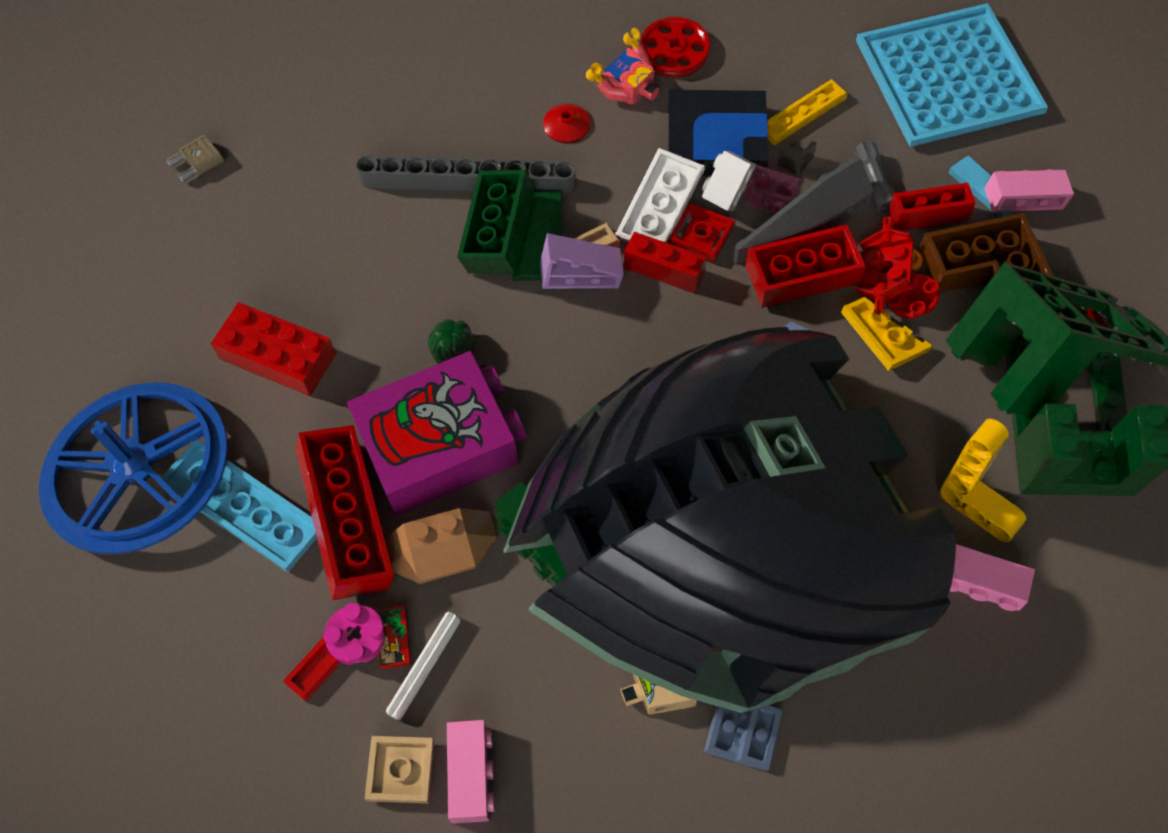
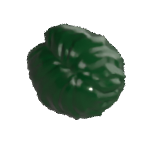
M445 319L438 323L430 332L427 344L434 360L439 364L469 351L473 354L475 341L466 322L463 320L455 322L451 319Z

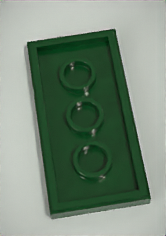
M561 191L534 192L516 274H513V281L542 280L540 260L546 235L548 233L563 236Z

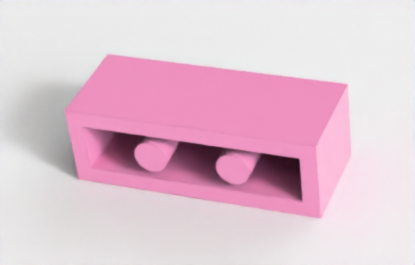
M1066 170L998 171L992 174L984 187L992 212L1008 210H1063L1074 195Z
M956 544L955 565L950 592L960 591L969 594L974 600L997 603L999 607L1008 611H1020L1029 600L1035 569Z
M484 720L447 722L448 819L452 824L490 821L489 812H495L494 792H489L488 780L494 779L493 760H488L487 748H493L492 729H487Z

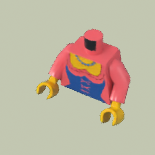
M637 28L631 30L633 38L630 37L628 32L623 37L625 44L632 45V50L627 48L604 71L602 65L595 62L591 65V69L586 72V78L589 81L596 80V85L610 101H622L632 105L642 96L653 101L659 93V88L653 85L654 68L643 45L638 43L640 31Z

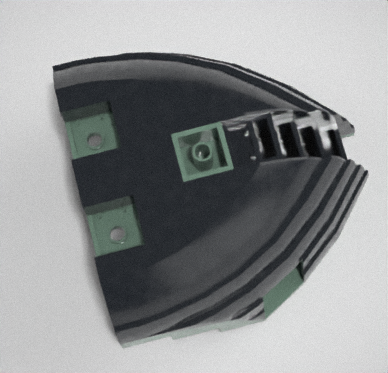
M774 327L747 331L679 353L652 368H645L633 375L619 389L594 405L561 436L528 483L503 551L508 553L554 545L567 576L552 589L544 592L529 607L531 613L611 665L680 696L744 713L784 701L806 684L846 673L867 657L908 645L930 630L942 618L951 603L948 595L954 573L956 532L940 506L913 512L907 511L887 477V474L908 456L907 452L879 406L847 410L830 382V379L849 360L836 336L811 330H789L788 327ZM712 644L724 649L719 653L709 655L713 650Z

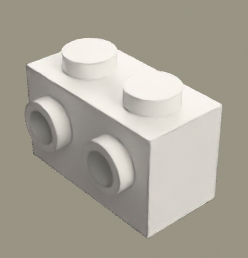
M724 151L723 154L720 153L714 162L713 167L715 170L712 176H709L703 184L702 190L704 193L702 198L727 211H734L756 164L731 151Z

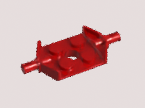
M888 216V219L887 217L883 218V229L859 243L863 250L862 259L866 267L859 287L855 286V290L860 297L875 301L874 313L877 315L885 314L886 302L910 288L914 241L910 233L893 229L894 218ZM887 267H892L887 273H882Z

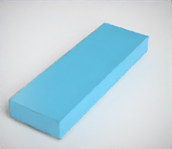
M966 156L950 168L949 174L960 184L968 182L972 194L991 210L984 188L991 175L971 157ZM1008 210L993 213L1001 218L1010 216L1015 211Z

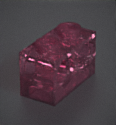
M756 165L746 187L744 203L778 213L801 194L804 179Z

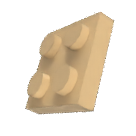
M372 736L365 800L369 802L429 804L434 739L424 737Z

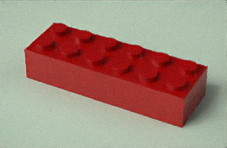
M354 425L299 432L296 453L332 601L389 590L394 573Z

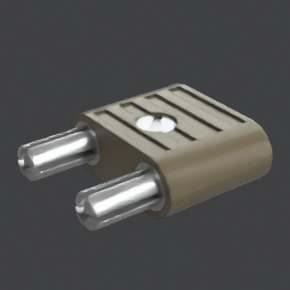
M204 134L179 148V153L166 160L170 167L184 159L191 168L179 174L182 182L195 175L200 177L224 162L221 154Z

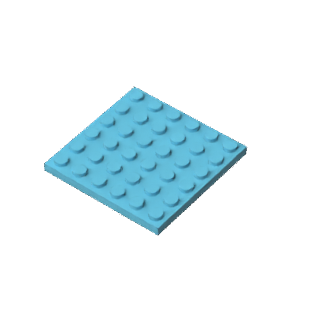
M988 3L857 34L856 42L909 147L1045 114L1048 109L1046 102Z

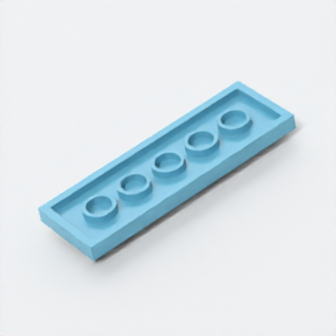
M195 440L161 477L180 498L186 494L194 483L203 462L205 444L199 440ZM227 460L222 479L201 513L288 573L317 539L312 517Z

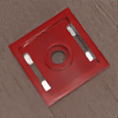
M689 203L669 237L668 243L706 256L707 261L715 263L735 227L736 220ZM686 222L689 223L683 234H681V231L684 228ZM699 231H704L706 235L701 236L697 233ZM719 236H721L720 239H719V241H718V243H717L716 246L714 247V245H715L716 241L718 240Z

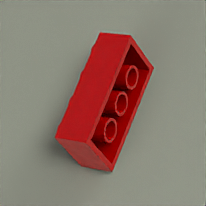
M848 225L748 248L745 264L762 308L860 284L866 267Z
M240 302L236 304L210 343L220 360L308 396L312 395L336 356L330 338Z

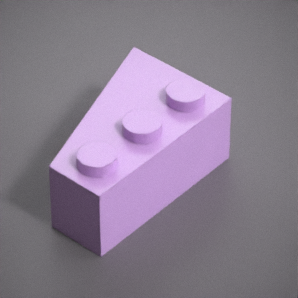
M547 233L540 260L543 289L619 288L624 275L620 248Z

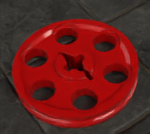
M667 17L657 20L644 30L640 39V44L643 45L652 63L654 73L661 76L675 78L688 76L701 69L709 57L710 40L707 32L701 25L687 18ZM662 28H668L671 30V32L665 34L661 33L659 30ZM684 30H692L694 34L685 35L682 32ZM649 42L656 43L657 46L654 48H649L646 46V44ZM695 46H701L704 48L702 51L699 52L692 50V48ZM657 59H665L667 62L665 64H657L655 61ZM685 60L690 62V65L681 66L678 63Z

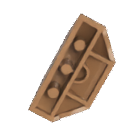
M458 508L404 523L384 540L393 573L395 572L402 577L422 584L475 569L498 538L490 511Z

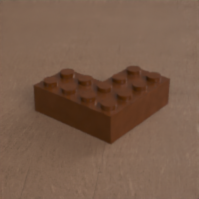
M1024 213L925 233L918 250L922 255L923 264L928 276L938 282L940 292L982 283L988 285L1004 262L1054 277Z

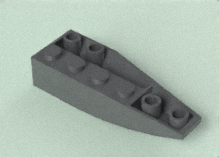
M857 155L849 161H843L832 172L824 173L818 181L748 237L740 240L735 246L733 261L736 264L746 262L748 248L835 228L867 208L872 198L873 188L861 158Z

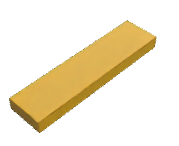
M832 79L768 119V140L773 145L778 144L846 100L848 93Z

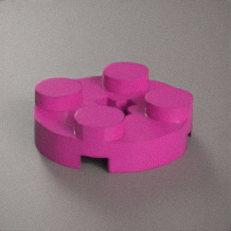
M349 603L331 616L324 630L323 637L327 649L336 660L346 665H353L352 663L369 662L379 654L385 642V629L383 621L373 609L365 605ZM360 628L362 637L359 640L354 638L349 641V632L352 629Z

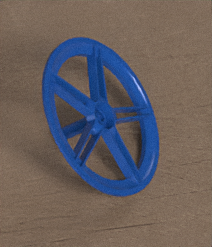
M153 382L132 385L99 398L70 420L56 437L45 457L39 479V500L46 521L54 532L70 545L97 554L112 555L134 552L158 544L171 537L189 524L203 510L222 479L228 455V439L223 421L216 409L202 395L189 388L171 383ZM157 398L170 400L186 407L197 417V419L142 445L140 399ZM130 401H132L133 437L129 438ZM121 404L120 437L106 421L102 423L98 420L94 422L95 427L91 428L93 435L109 452L67 451L71 442L87 424L105 411ZM204 436L205 451L200 471L190 489L180 498L152 469V465ZM62 459H64V460H104V462H103V463H92V462L62 461ZM59 469L111 472L79 523H76L67 515L59 499L57 488ZM152 477L177 503L172 506L145 481ZM134 482H138L168 509L167 512L158 518L138 527L121 531L98 530L125 490Z

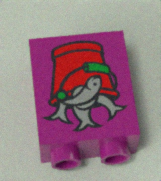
M471 351L347 401V405L395 517L519 464L515 444L526 439L523 425L514 409L501 413L495 398L503 396L504 390L497 372L492 365L479 369Z

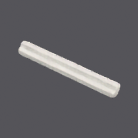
M447 612L387 707L386 713L396 720L402 719L460 624V619L457 615Z

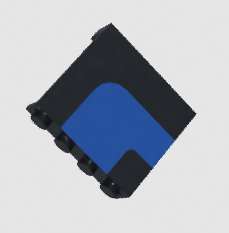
M669 90L668 152L704 165L705 170L702 176H709L715 170L713 165L717 156L720 153L723 154L724 151H731L756 164L751 175L752 177L766 176L769 161L766 91Z

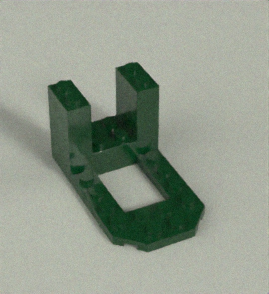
M1005 262L945 340L952 348L951 352L956 358L962 361L966 359L980 365L985 363L994 366L999 363L1021 334L1026 340L1031 342L990 393L998 402L996 405L1002 412L1009 415L1011 413L1018 414L1025 418H1034L1045 404H1056L1099 352H1110L1120 358L1126 356L1136 362L1140 360L1146 361L1152 366L1158 364L1168 367V339L1134 308L1130 307L1127 311L1116 304L1118 298L1108 292ZM1073 304L1085 311L1092 309L1103 316L1105 315L1109 319L1108 325L1113 329L1090 323Z
M1081 313L1090 323L1101 326L1088 314ZM1022 334L1005 354L1007 372L1031 343ZM1099 352L1087 366L1090 372L1097 431L1079 430L1076 404H1045L1034 418H1025L1012 413L1020 494L1135 496L1168 469L1167 405H1136L1127 414L1120 358L1110 352Z

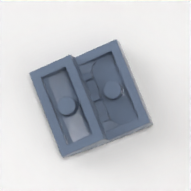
M767 705L748 712L739 713L715 706L704 753L768 771L783 710Z

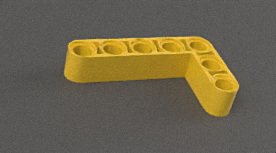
M986 419L965 445L940 489V495L949 505L1000 541L1009 542L1027 518L1021 509L981 482L1009 437V432L1002 423L994 419Z

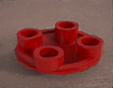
M911 271L910 288L891 298L887 304L891 311L899 317L907 319L921 318L931 313L937 306L940 299L939 284L927 275L914 274Z

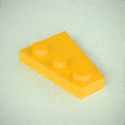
M865 297L845 305L841 311L843 316L888 371L928 353L933 346L926 340L922 343L911 335L913 331L906 326L901 328L890 320L888 313L885 312L883 315L882 313L881 315L875 314V304Z

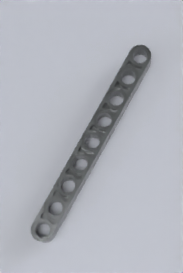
M366 155L360 157L356 162L360 183L366 188L474 191L479 171L526 170L535 186V192L561 191V194H570L576 189V169L568 161Z

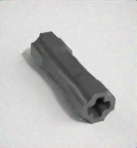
M873 141L862 142L856 146L854 154L861 158L873 188L871 200L877 213L882 214L888 212L894 191L888 183L876 143Z

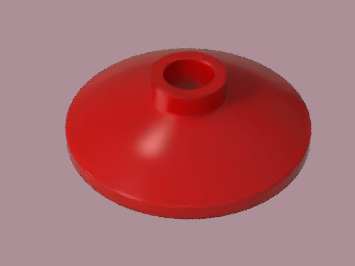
M574 104L557 105L551 108L543 119V128L546 135L560 143H573L581 140L588 134L591 127V120L587 111Z

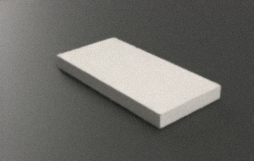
M658 148L615 234L617 238L629 242L633 233L637 232L668 243L669 237L678 224L705 170L704 165Z

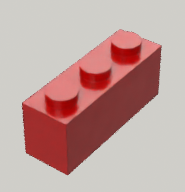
M967 182L893 193L888 214L894 218V230L906 231L969 221L976 202L970 185Z
M637 232L633 233L624 250V269L694 294L705 274L706 256Z

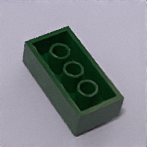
M526 170L479 171L457 255L458 260L468 274H516L535 192V186Z
M520 482L494 502L497 512L495 518L499 522L497 528L506 539H508L527 489L523 482ZM554 545L517 551L524 560L529 558L535 565L533 570L542 581L547 579L553 587L567 576Z

